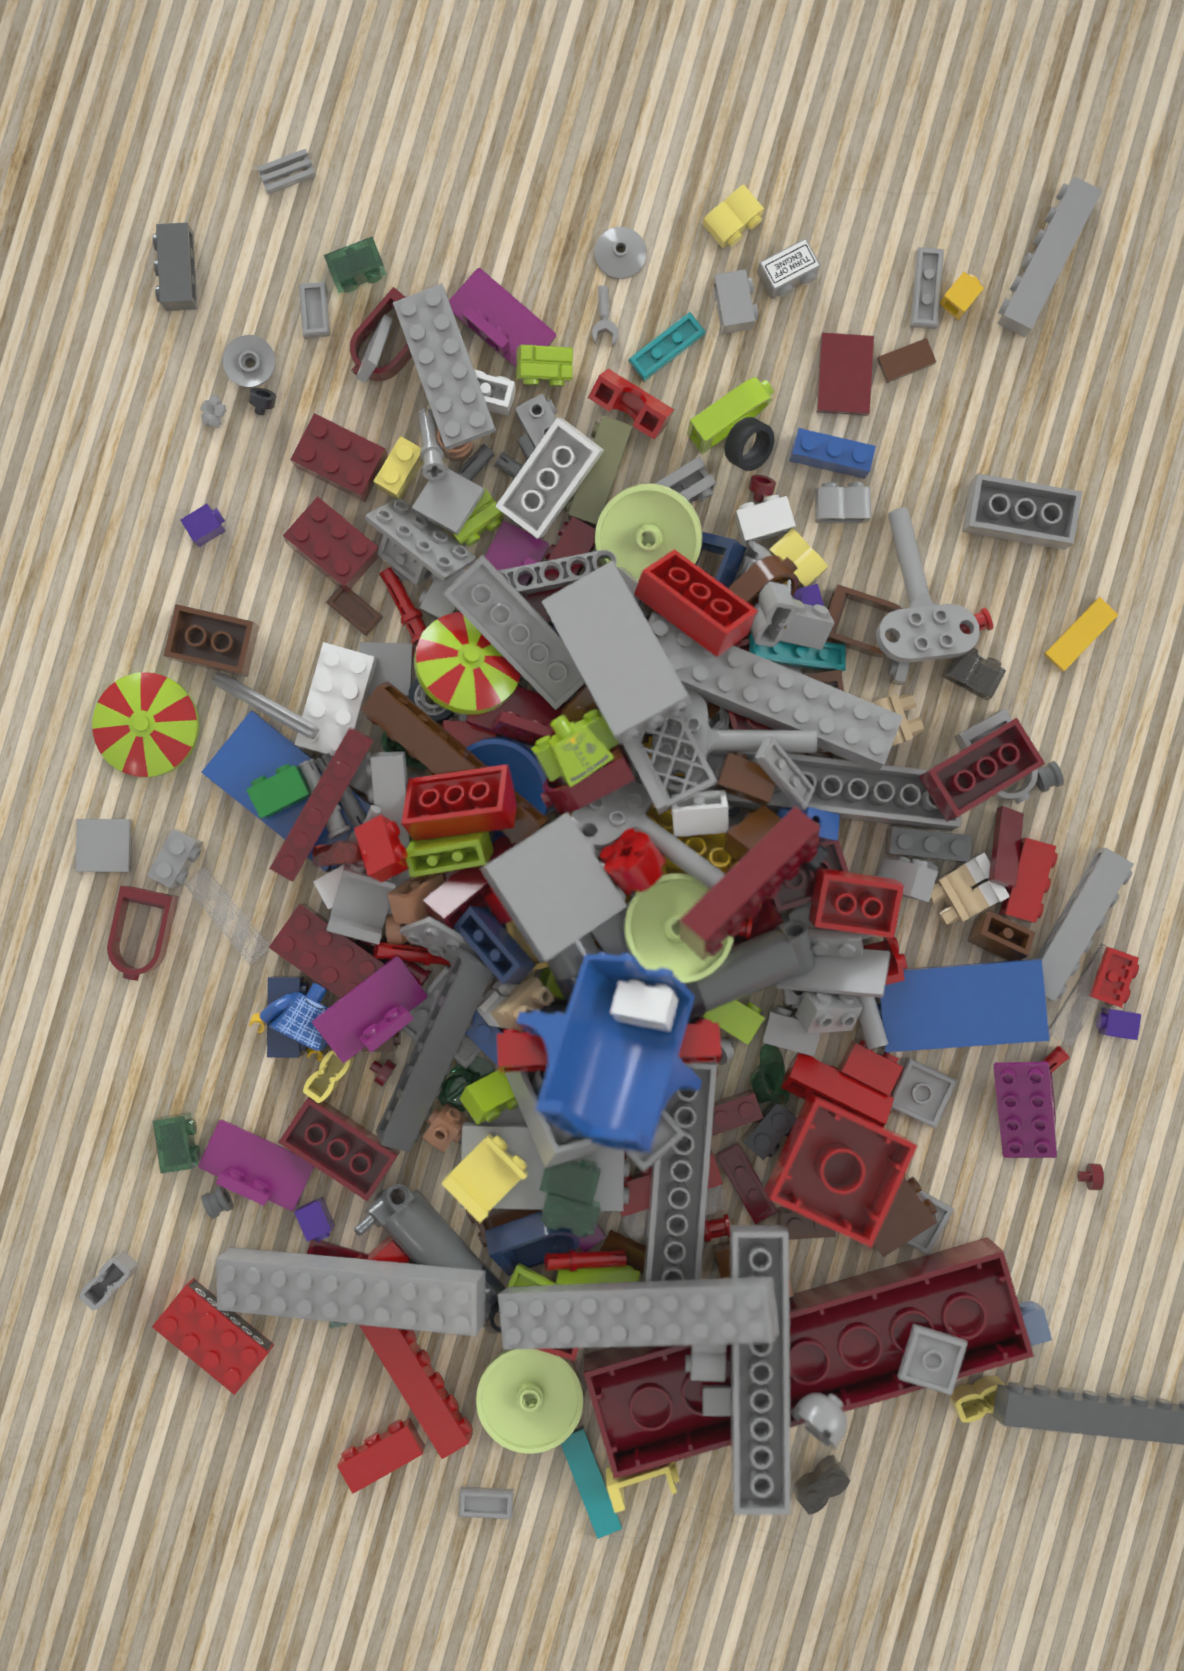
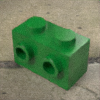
M283 765L275 770L276 775L268 779L266 776L259 777L251 782L252 787L246 789L261 819H267L311 796L312 793L298 766Z

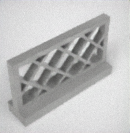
M682 714L677 715V717L670 716L666 718L661 732L647 729L641 732L636 740L630 743H623L659 815L668 811L669 807L718 783ZM669 720L681 724L682 730L679 738L665 734ZM645 733L659 737L655 751L643 747L642 740ZM685 733L689 741L683 739ZM663 738L677 742L673 756L659 752ZM681 743L693 747L695 752L692 761L677 757ZM647 753L653 755L651 761H650V759H649ZM657 756L671 760L667 774L655 770L654 764ZM697 756H698V758H699L701 764L695 763V762H696V759H697ZM675 762L690 766L685 780L671 776ZM694 767L705 770L709 777L708 780L701 784L689 781ZM659 777L665 778L664 784H662ZM669 780L684 784L681 794L670 799L666 792ZM688 785L693 787L686 791Z

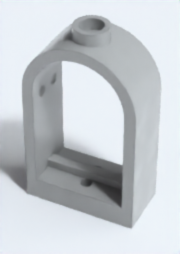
M1005 708L959 733L954 738L961 750L1012 719ZM1038 769L1026 775L1023 785L1016 792L1006 793L1000 791L992 797L1001 800L1014 799L1016 804L1031 797L1029 792L1037 781Z

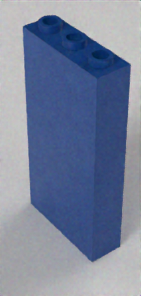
M251 710L201 773L286 840L309 798L267 819H261L246 789L252 787L251 782L259 777L266 776L268 779L276 775L275 770L283 765L298 766L313 758L300 747L294 745L295 743L260 715ZM351 789L367 816L372 805ZM338 802V805L341 806L340 813L346 825L351 827V830L330 840L328 837L329 831L325 825L307 856L325 872H329L331 869L335 870L344 861L342 855L346 852L347 837L355 828L340 802ZM357 844L351 845L350 850L354 849Z
M1040 958L904 969L905 981L885 985L884 996L880 997L881 1003L877 1004L889 1043L884 1045L886 1052L1050 1041L1043 967Z

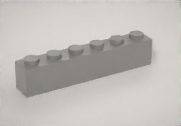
M1075 176L1068 185L1065 183L1062 185L1056 196V199L1060 200L1057 207L1052 206L1044 220L1048 225L1045 230H1039L1033 241V245L1036 246L1033 254L1028 252L1021 265L1025 269L1022 276L1017 275L1009 289L1013 292L1010 299L1005 298L998 310L1001 317L997 324L1023 337H1026L1032 330L1102 192L1101 189Z
M405 751L373 753L370 757L371 760L366 763L367 776L372 777L373 787H369V802L374 803V805L381 809L379 815H383L397 823L400 829V842L406 849L412 840L410 834L401 825L408 783ZM408 870L394 876L397 878L396 887L411 878ZM389 904V908H388L387 914H392V910H391L390 904Z
M1098 848L1035 958L1042 960L1045 998L1047 1000L1056 1001L1057 998L1059 999L1063 996L1067 985H1065L1070 975L1073 976L1080 966L1078 961L1083 952L1086 953L1092 946V936L1096 930L1102 928L1106 921V916L1104 915L1108 908L1116 904L1119 898V889L1132 876L1131 868L1134 863L1108 848Z

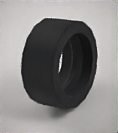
M746 417L738 421L726 438L724 449L728 461L745 471H753L761 467L773 450L775 438L772 428L754 417ZM756 433V439L752 448L747 454L743 455L747 440Z

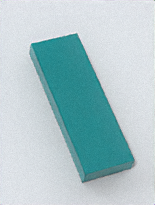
M689 312L630 357L628 362L645 382L706 334V331L692 313Z

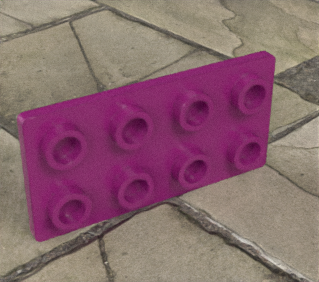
M477 268L449 300L454 316L515 368L517 365L516 352L519 345L549 346L556 338V333L481 268Z
M503 521L485 557L498 571L540 563L549 548V543L540 538L537 539L532 534ZM523 574L519 577L518 583L522 586H528L533 578L528 574Z
M395 956L316 1017L312 1024L341 1062L345 1063L364 1047L372 1053L410 1023L414 1018L409 1012L427 998V994L402 960Z
M994 1063L993 1069L1003 1157L1056 1158V1109L1053 1076L1049 1069V1063Z
M221 1119L212 1134L198 1168L217 1176L218 1179L215 1184L265 1206L268 1201H271L293 1211L297 1206L314 1166L292 1151Z

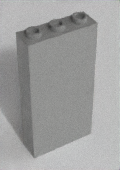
M613 561L542 601L604 718L620 744L636 740L641 732L648 728L655 729L659 727L666 718L684 713L688 706L693 704Z
M464 1122L462 1126V1160L491 1133L494 1137L499 1135L507 1143L508 1148L506 1150L513 1157L517 1154L527 1164L525 1168L528 1171L527 1177L524 1180L521 1179L493 1208L623 1212V1204H628L629 1187H624V1177H629V1160H624V1150L600 1145L592 1155L545 1168L527 1124L480 1123L477 1125L476 1122Z

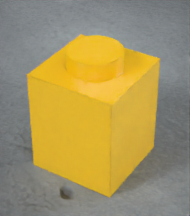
M963 272L943 296L939 305L957 320H960L978 298L984 287L978 278Z

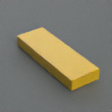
M1098 597L1050 646L1044 655L1061 672H1064L1118 614L1101 597Z

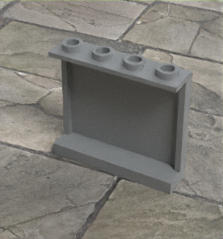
M568 813L558 817V819L480 868L540 962H546L627 907L624 902L626 897L623 891L618 886L613 885L609 878L610 876L603 869L605 864L599 863L594 855L596 853L594 846L588 839L585 840L579 832L581 830L580 824L575 817H570Z

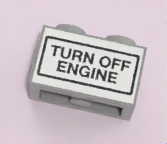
M805 238L759 262L757 273L771 299L778 295L781 298L790 294L794 290L793 287L801 283L804 286L813 282L817 278L816 275L821 265Z

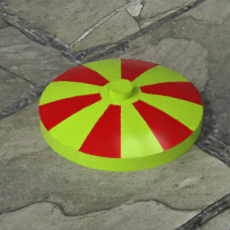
M461 612L447 614L432 622L421 635L416 647L414 665L421 687L433 701L453 712L460 714H482L500 707L511 697L521 677L516 668Z
M149 672L130 674L112 683L100 696L92 719L94 741L104 759L115 769L125 774L143 778L162 776L181 766L194 750L200 728L198 711L189 693L174 680Z

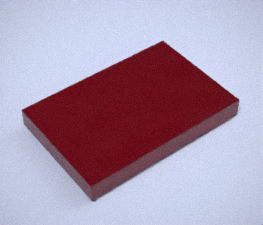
M839 333L821 334L816 413L864 416L870 414L874 336Z

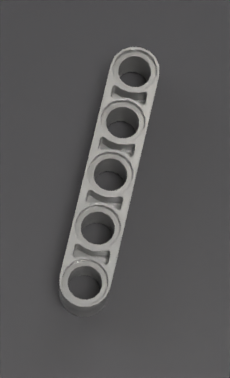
M600 550L500 570L499 572L521 595L569 586L599 569L597 562L602 558H606L610 562L613 561L616 565V557L611 551ZM574 564H582L586 570L582 575L576 576L570 569ZM549 569H555L560 575L556 580L549 581L544 577L545 572ZM523 574H528L533 578V581L528 586H522L518 583L519 577Z

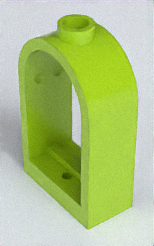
M753 377L690 419L687 435L699 452L704 454L727 438L730 430L738 421L746 417L755 418L767 408L773 400L770 396L774 393L772 386L767 380L760 382L757 377Z

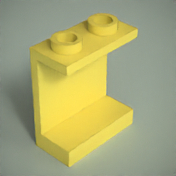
M491 1133L441 1183L479 1223L528 1174V1171L525 1169L527 1167L525 1161L517 1154L513 1157L506 1150L508 1148L507 1143L499 1135L494 1137Z
M676 1461L617 1479L613 1478L611 1467H607L606 1486L614 1512L617 1513L625 1510L623 1487L662 1474H666L671 1493H677L676 1483L680 1482Z

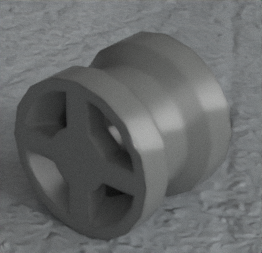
M1055 761L1049 762L1044 768H1038L1036 785L1042 793L1049 791L1052 786L1060 787L1064 785L1063 774Z
M222 1186L217 1187L215 1192L211 1194L206 1193L201 1196L203 1206L212 1219L217 1218L222 1211L228 1212L234 1207L230 1194Z

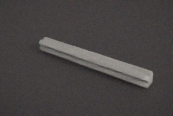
M217 672L212 680L215 686L311 739L317 737L319 727L224 673Z

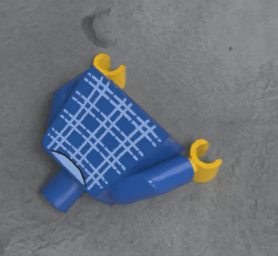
M313 983L306 996L298 992L285 994L270 1003L261 1013L252 1015L249 1026L256 1022L260 1023L261 1025L258 1027L257 1032L262 1033L266 1023H269L267 1027L306 1046L307 1058H310L312 1053H317L316 1060L321 1061L323 1059V1051L327 1048L328 1043L314 1027L312 1021L328 1009V1007L320 1004L327 989Z

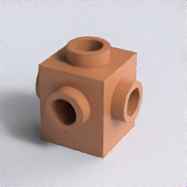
M446 1103L440 1112L435 1109L427 1120L430 1126L422 1138L444 1153L452 1141L457 1143L462 1137V1126L466 1122L467 1117Z

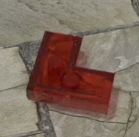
M337 841L332 844L317 845L313 848L312 857L313 866L315 867L363 862L358 841Z

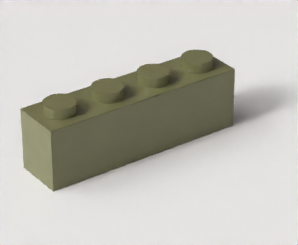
M602 416L600 423L595 422L591 437L595 438L594 443L604 449V452L576 490L575 496L571 497L566 504L565 511L569 512V521L573 516L596 529L601 512L609 500L631 437L632 425L606 416Z

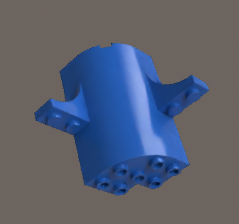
M601 952L597 953V955L585 954L566 1014L562 1012L545 1014L541 1011L533 1010L531 1013L519 1012L516 1021L530 1035L542 1037L548 1051L547 1073L535 1111L564 1132L575 1137L583 1135L586 1138H591V1143L615 1149L650 1153L661 1113L669 1098L678 1089L699 1091L702 1080L678 1057L695 996L674 975L673 971L667 968L647 970L633 955L623 953L620 956ZM629 980H637L649 987L664 985L671 988V991L674 992L678 999L671 1030L664 1031L617 1022L611 1014V1009L619 981L628 983Z

